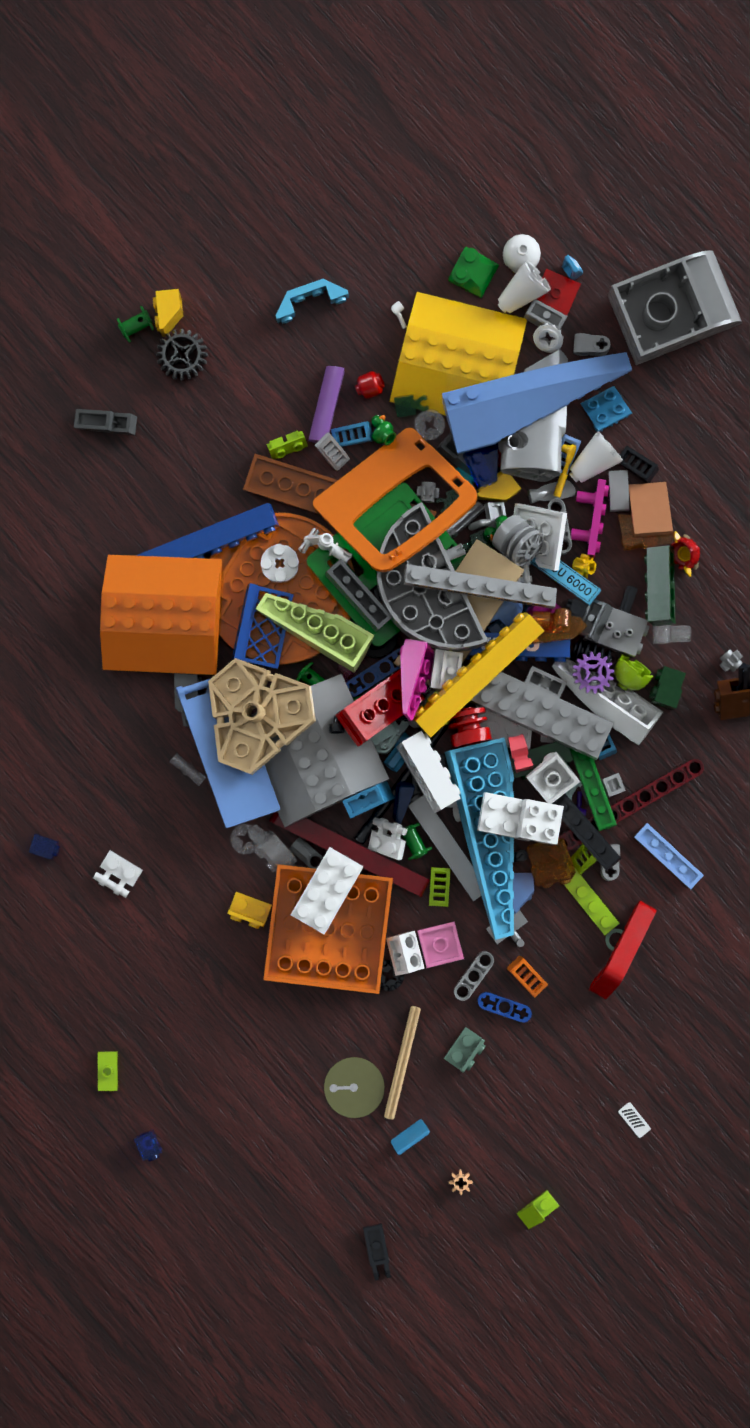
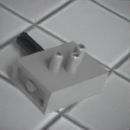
M627 586L619 610L613 608L598 642L586 637L583 640H588L591 643L632 658L636 654L639 655L643 644L640 643L642 636L646 637L650 626L647 625L648 621L646 619L630 614L638 589L633 586Z

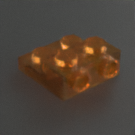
M564 838L558 839L557 845L538 843L528 845L526 848L532 863L530 870L536 886L542 885L543 888H548L555 882L567 884L575 875L576 871Z

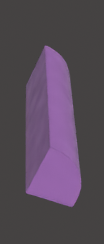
M326 366L308 438L309 442L317 443L327 432L330 433L345 373L342 367Z

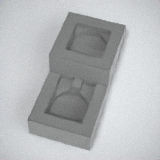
M628 470L608 471L610 512L629 511Z
M619 773L601 779L607 798L626 791ZM580 787L585 802L589 805L583 787Z

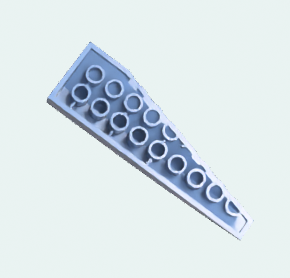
M627 352L553 365L442 393V404L457 454L494 445L500 442L501 439L515 434L516 431L532 425L538 419H543L569 405L570 402L584 397L585 394L592 390L595 391L601 388L605 383L612 382L632 371Z

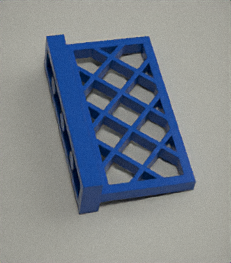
M249 583L246 589L231 660L237 658L251 664L278 669L286 630L282 628L280 634L278 629L281 627L277 628L268 618L257 623L254 613L257 611L256 604L260 603L258 599L259 591L275 594L278 597H288V600L291 602L294 594ZM268 620L274 630L265 635L259 625ZM257 627L263 637L254 642L250 637V632ZM276 631L280 640L278 644L272 646L267 636ZM265 639L270 649L261 654L256 643ZM253 646L259 656L254 659L245 658L247 649ZM271 650L276 656L274 664L267 663L263 657L264 654Z

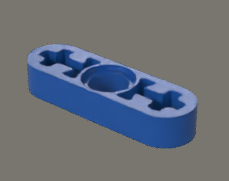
M489 992L481 993L477 999L478 1005L482 1009L519 1022H527L532 1015L531 1009L527 1005ZM487 995L489 1000L495 1002V998H498L496 1010L492 1009L494 1006L492 1004L483 1006L481 998H485ZM504 1001L510 1004V1009L506 1013L499 1010L500 1003ZM513 1004L517 1005L515 1008L522 1011L525 1008V1012L528 1015L521 1019L520 1015L514 1012V1016H511Z

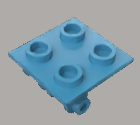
M615 386L581 403V406L593 422L596 432H602L603 429L608 426L612 427L614 423L617 424L618 421L628 418L632 414Z

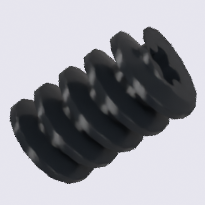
M582 637L577 640L570 655V658L572 655H575V661L582 658L583 654L589 657L590 652H593L594 656L601 653L600 658L602 659L607 656L606 663H610L612 659L611 650L604 653V647H600L598 650L597 644H593L590 647V641L588 640L583 644ZM591 660L589 661V664L594 665L598 661Z

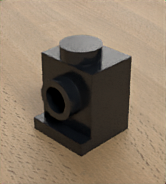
M569 598L563 611L564 617L580 623L588 604L576 598L573 600Z

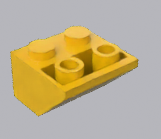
M179 289L155 291L156 297H153V306L155 312L158 313V316H155V326L157 332H161L162 337H166V334L170 333L183 317L182 298Z

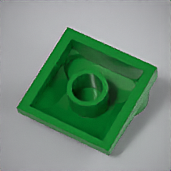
M465 247L450 274L448 282L482 299L499 264L481 255L476 249Z

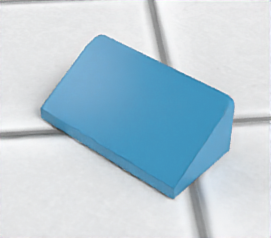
M419 1119L393 1138L391 1144L397 1154L401 1155L427 1136L430 1130L424 1121Z

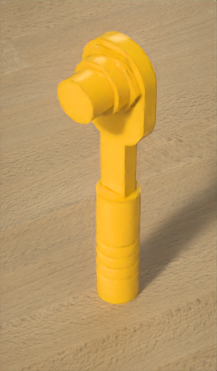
M564 444L561 451L565 452L567 456L563 472L559 476L553 494L556 497H561L568 476L567 471L576 452V445Z

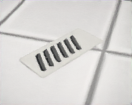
M630 1102L618 1111L639 1138L651 1130Z

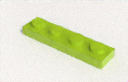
M572 863L556 875L603 935H606L620 924Z

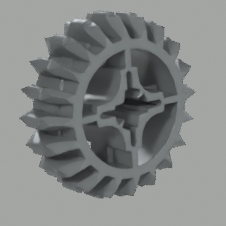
M180 329V334L173 330L174 336L171 337L167 333L168 340L161 339L164 346H157L162 351L156 353V356L160 358L157 360V363L163 364L160 369L162 371L167 370L166 376H170L173 373L172 378L174 380L177 379L178 375H180L181 381L184 380V375H187L188 380H190L191 373L198 376L196 369L203 371V367L200 364H207V361L202 359L208 357V353L202 352L207 347L206 345H201L204 342L202 338L197 340V333L191 337V330H188L186 334H184V329ZM188 341L192 344H188L187 346H180L177 342ZM172 345L175 352L171 359L167 361V352ZM177 348L179 349L180 352L183 351V353H184V351H185L186 360H185L184 358H181V357L178 358V357H179V352H178ZM197 348V358L192 364L189 357L193 350ZM183 363L188 368L177 369L174 368L172 365Z

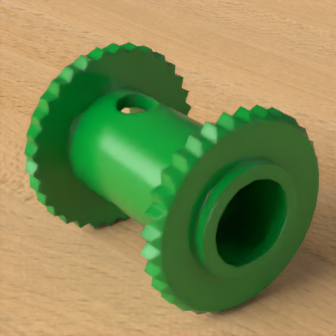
M140 306L141 313L122 323L119 318L116 319L123 337L128 342H131L128 336L147 326L154 330L153 322L143 306Z
M310 662L298 674L296 681L302 680L307 685L312 686L325 679L311 669L313 662ZM307 675H312V678L308 679Z
M420 823L405 827L407 833L403 838L413 855L408 858L409 861L416 860L432 850V846L426 849L416 830Z

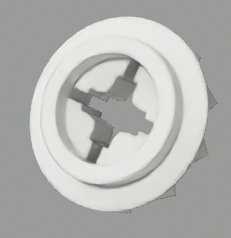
M546 323L545 325H540L534 332V343L544 352H556L563 344L564 336H562L561 330H558L555 325L551 326ZM547 332H548V334H549L550 337H553V338L551 339V342L548 340V338H545L546 335H547Z

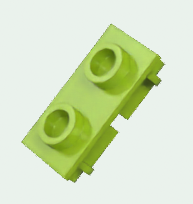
M297 430L285 435L287 438L286 442L283 441L282 437L269 441L270 443L266 445L271 458H283L287 454L298 452L308 447L303 432H298Z

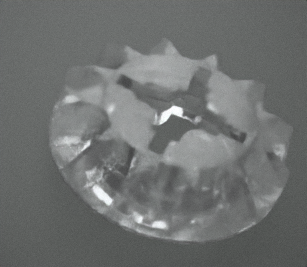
M424 410L415 419V430L424 439H437L444 431V418L435 410ZM434 418L433 426L436 429L430 428L429 430L425 431V422H430Z
M241 824L232 831L230 842L238 853L251 854L259 848L261 835L255 826ZM247 831H249V838L254 842H247L242 847L243 840L238 838V836H245Z

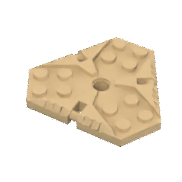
M237 658L233 659L208 681L212 715L217 720V724L214 725L218 762L253 775L281 751V747L289 745L291 741L295 740L297 736L316 722L311 686L277 673L273 675L269 670ZM268 681L272 682L270 688L266 687ZM257 708L258 712L256 716L252 717L251 713L253 709ZM229 717V722L225 723L224 718ZM278 735L280 739L275 742L273 738Z

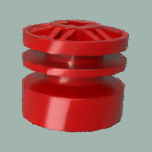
M485 707L461 709L449 720L456 721V723L448 725V729L458 730L457 733L450 736L453 749L492 740L490 727L480 726V723L487 721L488 718H478V715L486 713Z

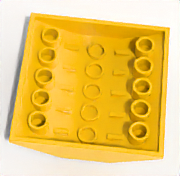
M417 292L389 402L446 416L442 404V393L514 375L527 319Z

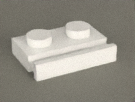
M439 649L434 650L430 688L443 689L442 685L447 680H452L457 676L456 672L462 667L463 653Z

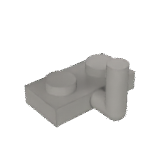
M504 501L484 504L486 519L470 523L468 529L473 531L487 526L496 529L495 519L502 515L506 516Z

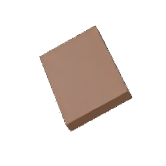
M666 482L630 484L629 502L634 537L672 535L673 526Z

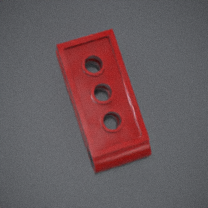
M401 669L335 715L357 747L404 715L402 708ZM422 693L420 694V703L425 700Z

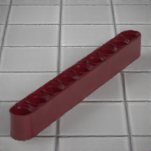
M698 759L689 760L611 805L612 811L616 813V823L701 775L704 770L703 763ZM693 762L697 763L699 767L697 773H692L689 769L690 764ZM675 772H679L682 775L680 783H676L673 780ZM658 782H663L666 786L665 791L662 793L656 789ZM642 791H646L649 794L647 802L640 800V793ZM625 801H630L633 805L632 810L629 812L623 809ZM593 816L588 818L590 822L594 820ZM569 829L558 837V840L563 839L566 841V848L559 850L556 845H552V847L558 853H565L582 842L575 840L573 832Z
M278 812L272 813L269 819L271 823L326 850L329 847L362 865L364 869L380 877L393 878L392 883L420 897L423 896L430 882L429 879L307 818L287 827H284Z

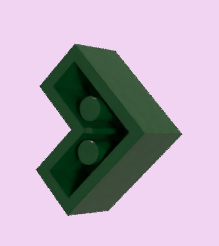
M663 666L661 670L658 669L654 679L657 680L656 686L651 688L648 697L651 698L650 703L669 710L676 709L686 673Z

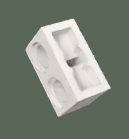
M415 931L386 938L395 976L424 969Z

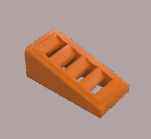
M518 956L506 968L534 998L548 986L547 982L522 956ZM528 969L529 971L521 978L520 976ZM534 975L535 977L526 984L525 982ZM539 980L540 983L532 990L531 987Z

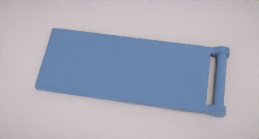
M210 679L186 687H176V693L185 713L225 828L280 811V806L265 765L251 775L218 762L214 725L217 724V720L212 715L210 692L187 700L185 694L209 687L208 681ZM229 717L224 718L225 723L229 722Z

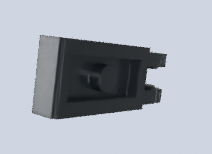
M382 1223L363 1227L370 1267L372 1266L375 1281L379 1280L380 1277L376 1265L384 1264L385 1276L391 1278Z

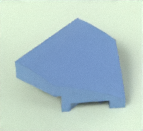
M514 873V914L528 900L532 899L534 894L533 873Z

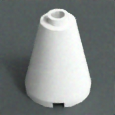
M525 261L498 298V306L504 313H512L548 293L551 287L545 277L542 279L539 275L541 272L534 265Z
M598 431L569 468L572 471L569 475L575 482L580 481L582 483L619 464L623 459Z

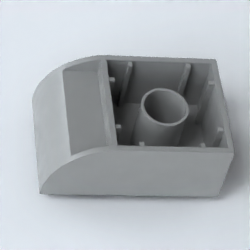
M711 250L682 257L611 286L607 295L635 365L742 324L718 261Z

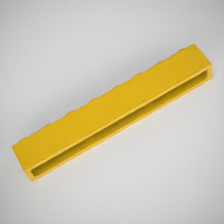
M524 612L515 616L514 622L509 627H504L495 640H490L481 653H476L466 667L463 666L456 672L457 676L452 680H447L442 685L443 689L438 693L432 694L428 698L429 702L426 705L418 707L413 720L430 738L544 632L530 614Z

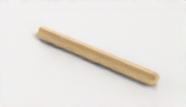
M416 1006L410 1007L384 1114L385 1118L391 1120L395 1117L421 1011Z

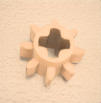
M460 1169L457 1175L451 1173L453 1180L448 1182L449 1184H454L452 1192L456 1191V1189L459 1190L460 1195H462V1191L465 1189L469 1192L468 1184L473 1183L472 1180H467L470 1175L469 1172L464 1175ZM459 1178H463V1181L466 1182L461 1187L458 1183H455L459 1181Z

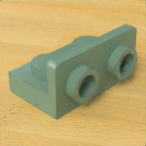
M465 1026L444 1059L462 1073L465 1070L469 1071L475 1063L473 1061L475 1055H480L486 1046L484 1045L485 1040Z

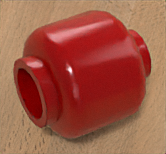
M374 371L359 376L357 378L358 384L355 385L358 395H363L366 399L381 394L383 387H385L380 373L377 374Z

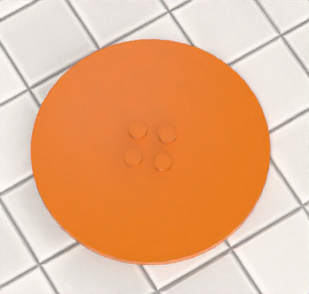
M275 513L279 526L275 527V531L268 534L262 532L257 534L258 538L254 540H242L240 545L233 548L227 546L222 548L221 553L210 556V559H222L219 636L232 649H234L246 589L249 583L294 594L292 600L294 603H301L307 605V607L317 610L321 609L334 615H341L350 621L349 615L307 565L308 556L318 549L319 546H310L305 554L298 550L304 542V537L308 536L313 528L320 532L318 535L329 533L333 537L334 534L327 528L301 515ZM276 544L291 547L296 552L299 560L298 572L288 582H272L262 572L260 564L262 555L265 550ZM283 559L275 561L276 568H283L285 566ZM350 559L347 564H348V565L350 566V568L354 571V568H353V565H352V562H351V559ZM328 560L327 564L331 568L333 564L330 560ZM259 591V601H261L266 592ZM258 611L254 613L257 623L267 618ZM268 620L259 625L265 635L274 630ZM257 627L250 632V637L254 642L263 637ZM276 631L267 636L272 646L279 643L280 638ZM286 631L279 665L303 662L319 655L320 652ZM265 639L256 643L261 654L270 649ZM252 646L247 649L245 657L254 659L259 656ZM272 650L263 655L267 663H275L276 656Z

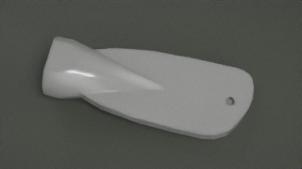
M566 480L561 497H556L553 494L557 482H553L538 489H529L528 498L531 504L537 501H551L555 498L564 499L573 497L576 494V490L573 484Z

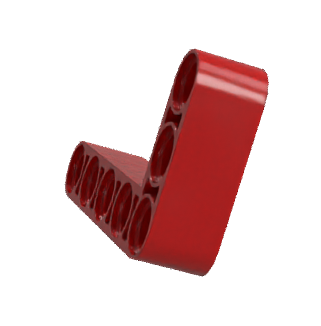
M639 900L606 966L589 987L591 992L606 1000L621 984L657 910Z

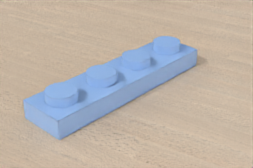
M648 823L634 836L642 846L689 889H692L704 876Z

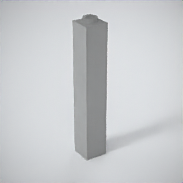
M417 794L411 798V804L408 805L409 809L472 901H475L481 896L472 864L437 813L433 812L425 796L422 795L420 797Z

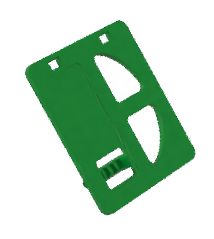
M401 483L354 522V527L380 552L385 536L392 525L406 511L412 508L410 503L413 500L417 504L422 501L408 484ZM424 505V507H425V509H426V511H427V513H428V515H429V518H430V520H431V522H432V521H433L434 519H436V518H435V517L433 516V514L428 510V508ZM447 531L439 536L445 550L450 546H457ZM336 533L333 536V543H339L338 546L347 549L350 554H353L352 557L364 570V573L357 577L370 591L377 585V571L339 533ZM316 549L307 558L308 567L354 623L374 635L371 642L372 645L380 647L396 635L400 629L391 619L377 632L372 629L325 576L326 571L330 569L327 561L330 560L334 565L339 560L334 556H329L330 552L328 550ZM466 555L451 560L455 571Z

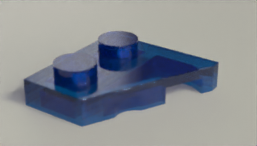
M498 443L463 454L478 489L496 483Z

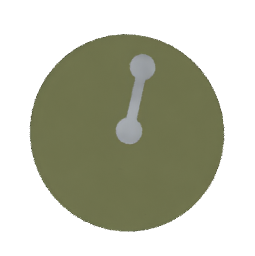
M350 1057L337 1062L327 1073L324 1083V1093L328 1104L338 1114L348 1118H360L372 1113L381 1103L385 1088L379 1069L370 1061L358 1057Z

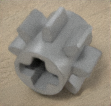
M421 482V486H417L416 495L420 497L422 502L434 503V499L439 498L440 488H435L436 483Z
M729 649L719 658L722 661L720 667L725 672L730 670L733 673L741 666L742 661L740 659L743 656L738 650L733 652Z

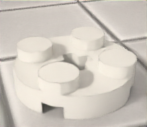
M276 544L265 550L260 564L262 572L268 580L282 583L288 582L295 577L298 572L299 560L296 552L291 547ZM277 559H278V560H281V559L284 560L283 564H284L285 566H284L283 568H282V567H278V568L275 567V566H276V562H275V561H276Z

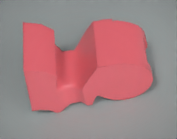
M524 735L508 737L515 772L533 769L531 758H528L529 752Z

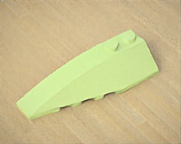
M265 593L256 607L258 612L354 673L365 658L374 638L373 634L341 615H334L321 609L317 610L307 607V605L294 603L288 599Z

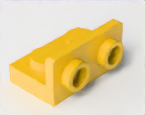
M236 892L227 914L231 915L230 919L241 922L243 919L249 922V926L259 929L260 926H265L272 904Z

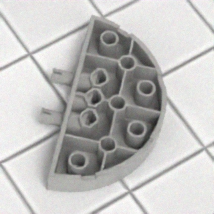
M422 502L406 511L392 525L382 543L381 554H387L431 523ZM439 537L393 570L388 572L377 571V588L382 605L392 615V622L401 632L412 640L427 642L432 649L460 652L485 646L488 640L467 595L403 585L406 564L455 572L451 560L466 555L465 549L462 548L463 545L460 543L455 547L445 550Z

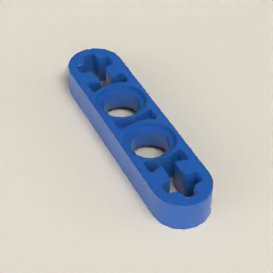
M400 648L346 683L348 688H350L349 684L356 685L359 683L356 679L360 677L362 684L366 686L364 689H362L361 685L357 687V693L355 694L350 692L352 697L360 695L401 668V666L394 668L393 663L388 659L390 657L393 660L396 659ZM383 662H387L391 666L390 671L387 673L380 671L379 666ZM366 673L374 675L375 679L372 683L364 681L363 677Z

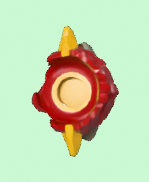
M675 531L674 542L671 544L674 547V562L680 565L678 567L680 570H684L691 577V569L697 570L699 567L700 548L688 535L684 534L680 537Z

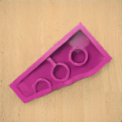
M405 639L404 645L400 648L402 708L405 717L412 721L420 705V694L426 692V681L431 679L434 651L427 642Z

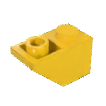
M500 471L493 477V482L489 485L485 483L477 489L479 491L477 498L496 502L504 501L505 503L520 492L521 487L511 475Z

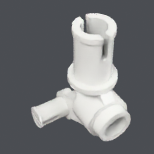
M313 528L310 534L304 537V542L298 548L300 552L302 551L305 554L310 546L318 545L320 549L328 550L330 552L329 556H334L338 560L342 559L345 564L348 563L353 555L338 546L339 543L334 544L333 537L329 533L318 535L320 532L316 531V528Z

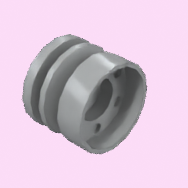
M512 515L497 528L493 536L492 545L503 555H507V558L516 565L524 566L538 554L543 545L544 536L533 526H529L519 515Z

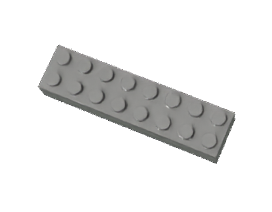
M500 672L469 701L476 706L485 707L487 711L594 760L598 759L614 724L503 672Z

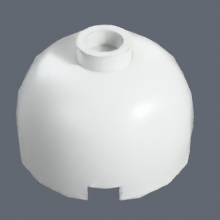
M524 234L515 235L505 244L503 260L505 265L514 273L518 271L525 261H528L535 267L539 263L540 247L531 236Z

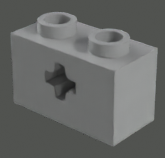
M534 666L530 668L524 681L560 698L567 683Z

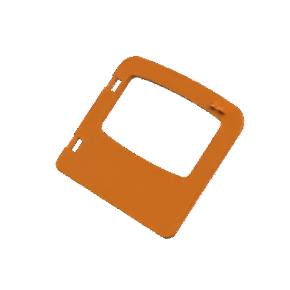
M406 428L396 435L395 440L390 445H383L313 500V506L373 569L379 572H388L421 551L463 517L476 504L477 492L473 485L465 480L415 429ZM419 442L425 446L423 450L416 446ZM425 467L432 468L459 497L442 514L413 537L387 554H381L354 527V522L377 501L406 479ZM457 478L463 483L459 487L453 483Z

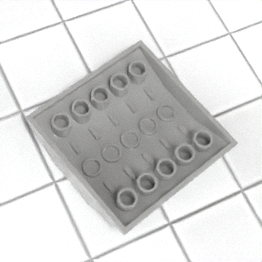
M342 674L311 686L316 722L297 736L295 740L291 741L289 745L281 747V751L265 763L280 806L278 814L284 827L290 826L366 789L389 780V776L371 738L357 747L346 730L341 734L329 733V724L333 723L336 713L354 702ZM278 735L273 738L275 742L280 739Z

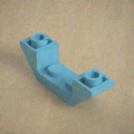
M325 279L289 290L276 313L277 323L282 322L284 324L293 320L292 318L295 317L291 303L293 301L299 303L304 301L307 296L312 295L316 297L323 294V291L326 290L331 304L336 303L338 305L347 301L346 299L349 298L348 290Z

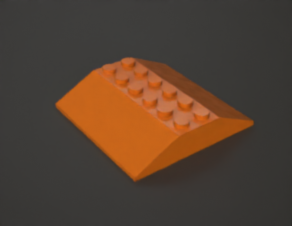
M108 555L101 597L100 638L103 670L216 675L222 559Z
M277 864L264 980L379 994L393 878L359 874L326 933L322 934L291 916L292 911L317 869Z

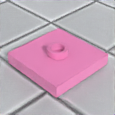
M455 921L417 930L426 968L464 959Z

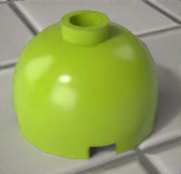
M621 655L614 667V675L619 682L618 686L625 691L628 689L635 691L644 688L653 678V675H650L651 671L637 660L634 662L630 661V656Z

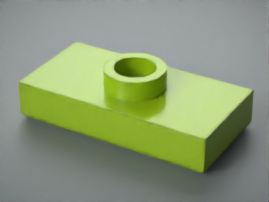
M118 1051L98 1052V1091H117Z

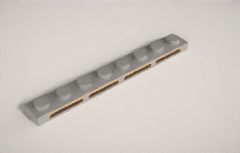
M406 564L403 585L554 609L556 606L557 588Z

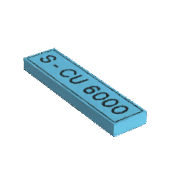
M535 557L530 561L533 566L589 606L601 592L600 588L561 560L559 570L556 571L538 567Z

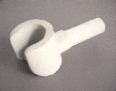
M397 301L392 305L391 310L397 316L404 329L407 326L400 313L404 310V307L400 301Z

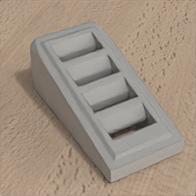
M329 432L315 444V447L327 463L336 471L350 459Z

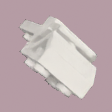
M484 792L477 831L523 841L531 840L543 844L557 845L564 806Z

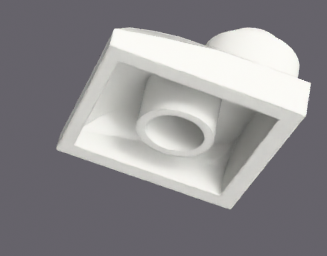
M557 752L547 754L543 762L526 776L545 801L550 804L580 782L572 769Z

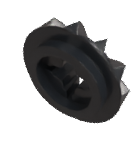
M392 960L383 961L382 971L388 973L393 968ZM393 968L392 975L396 980L389 979L384 983L386 976L382 973L380 988L385 991L399 988L403 983L404 974L395 976Z

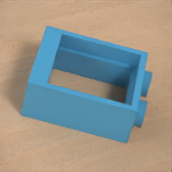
M385 781L343 800V804L351 819L395 797L388 782Z

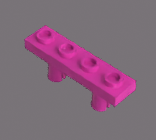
M598 479L597 491L595 493L577 491L576 502L593 504L594 506L591 529L588 531L572 528L571 540L587 542L589 544L587 555L594 558L595 553L600 552L601 542L597 540L598 534L603 532L604 523H600L601 515L605 516L607 504H603L604 496L608 497L609 485H606V480Z

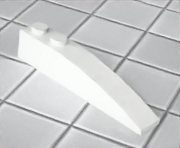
M566 659V662H555L552 665L560 678L567 682L566 685L592 712L614 723L613 729L619 731L630 741L638 745L648 735L663 711L630 689L625 691L617 687L614 681L608 682L610 684L609 687L603 686V692L597 689L596 694H593L592 690L586 693V688L579 690L581 684H574L577 677L572 676L576 672L573 666H578L579 664L569 659ZM581 669L580 675L583 680L585 678L584 671ZM591 672L588 680L593 676L597 677L596 672ZM593 681L590 682L588 685L597 686L599 685V683Z

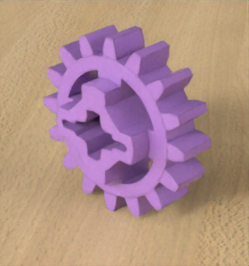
M590 652L589 657L583 654V660H576L579 665L573 666L576 672L572 676L577 677L574 684H581L579 690L586 688V693L592 690L593 694H596L597 689L603 692V686H610L608 680L613 681L614 678L610 674L614 673V670L609 669L612 662L606 663L607 656L602 659L600 658L601 653L594 656L593 652ZM591 660L598 661L594 665H590L589 663H587V661ZM603 666H604L605 671H606V676H605V677L602 675V667H603ZM599 667L596 672L597 677L593 676L588 680L591 673L589 669L593 670ZM581 669L584 671L585 678L583 680L580 675ZM593 681L599 683V685L597 686H591L588 684Z

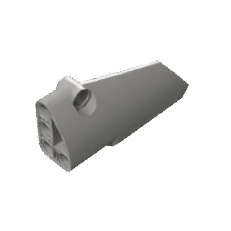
M559 349L524 369V372L568 363V358ZM567 406L543 419H538L532 425L516 431L515 434L501 439L498 443V449L502 453V473L538 482L550 481L561 474L562 437L566 432Z

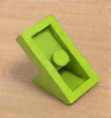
M546 1190L520 1210L517 1215L527 1228L531 1229L544 1222L545 1217L558 1208L559 1204L549 1191Z

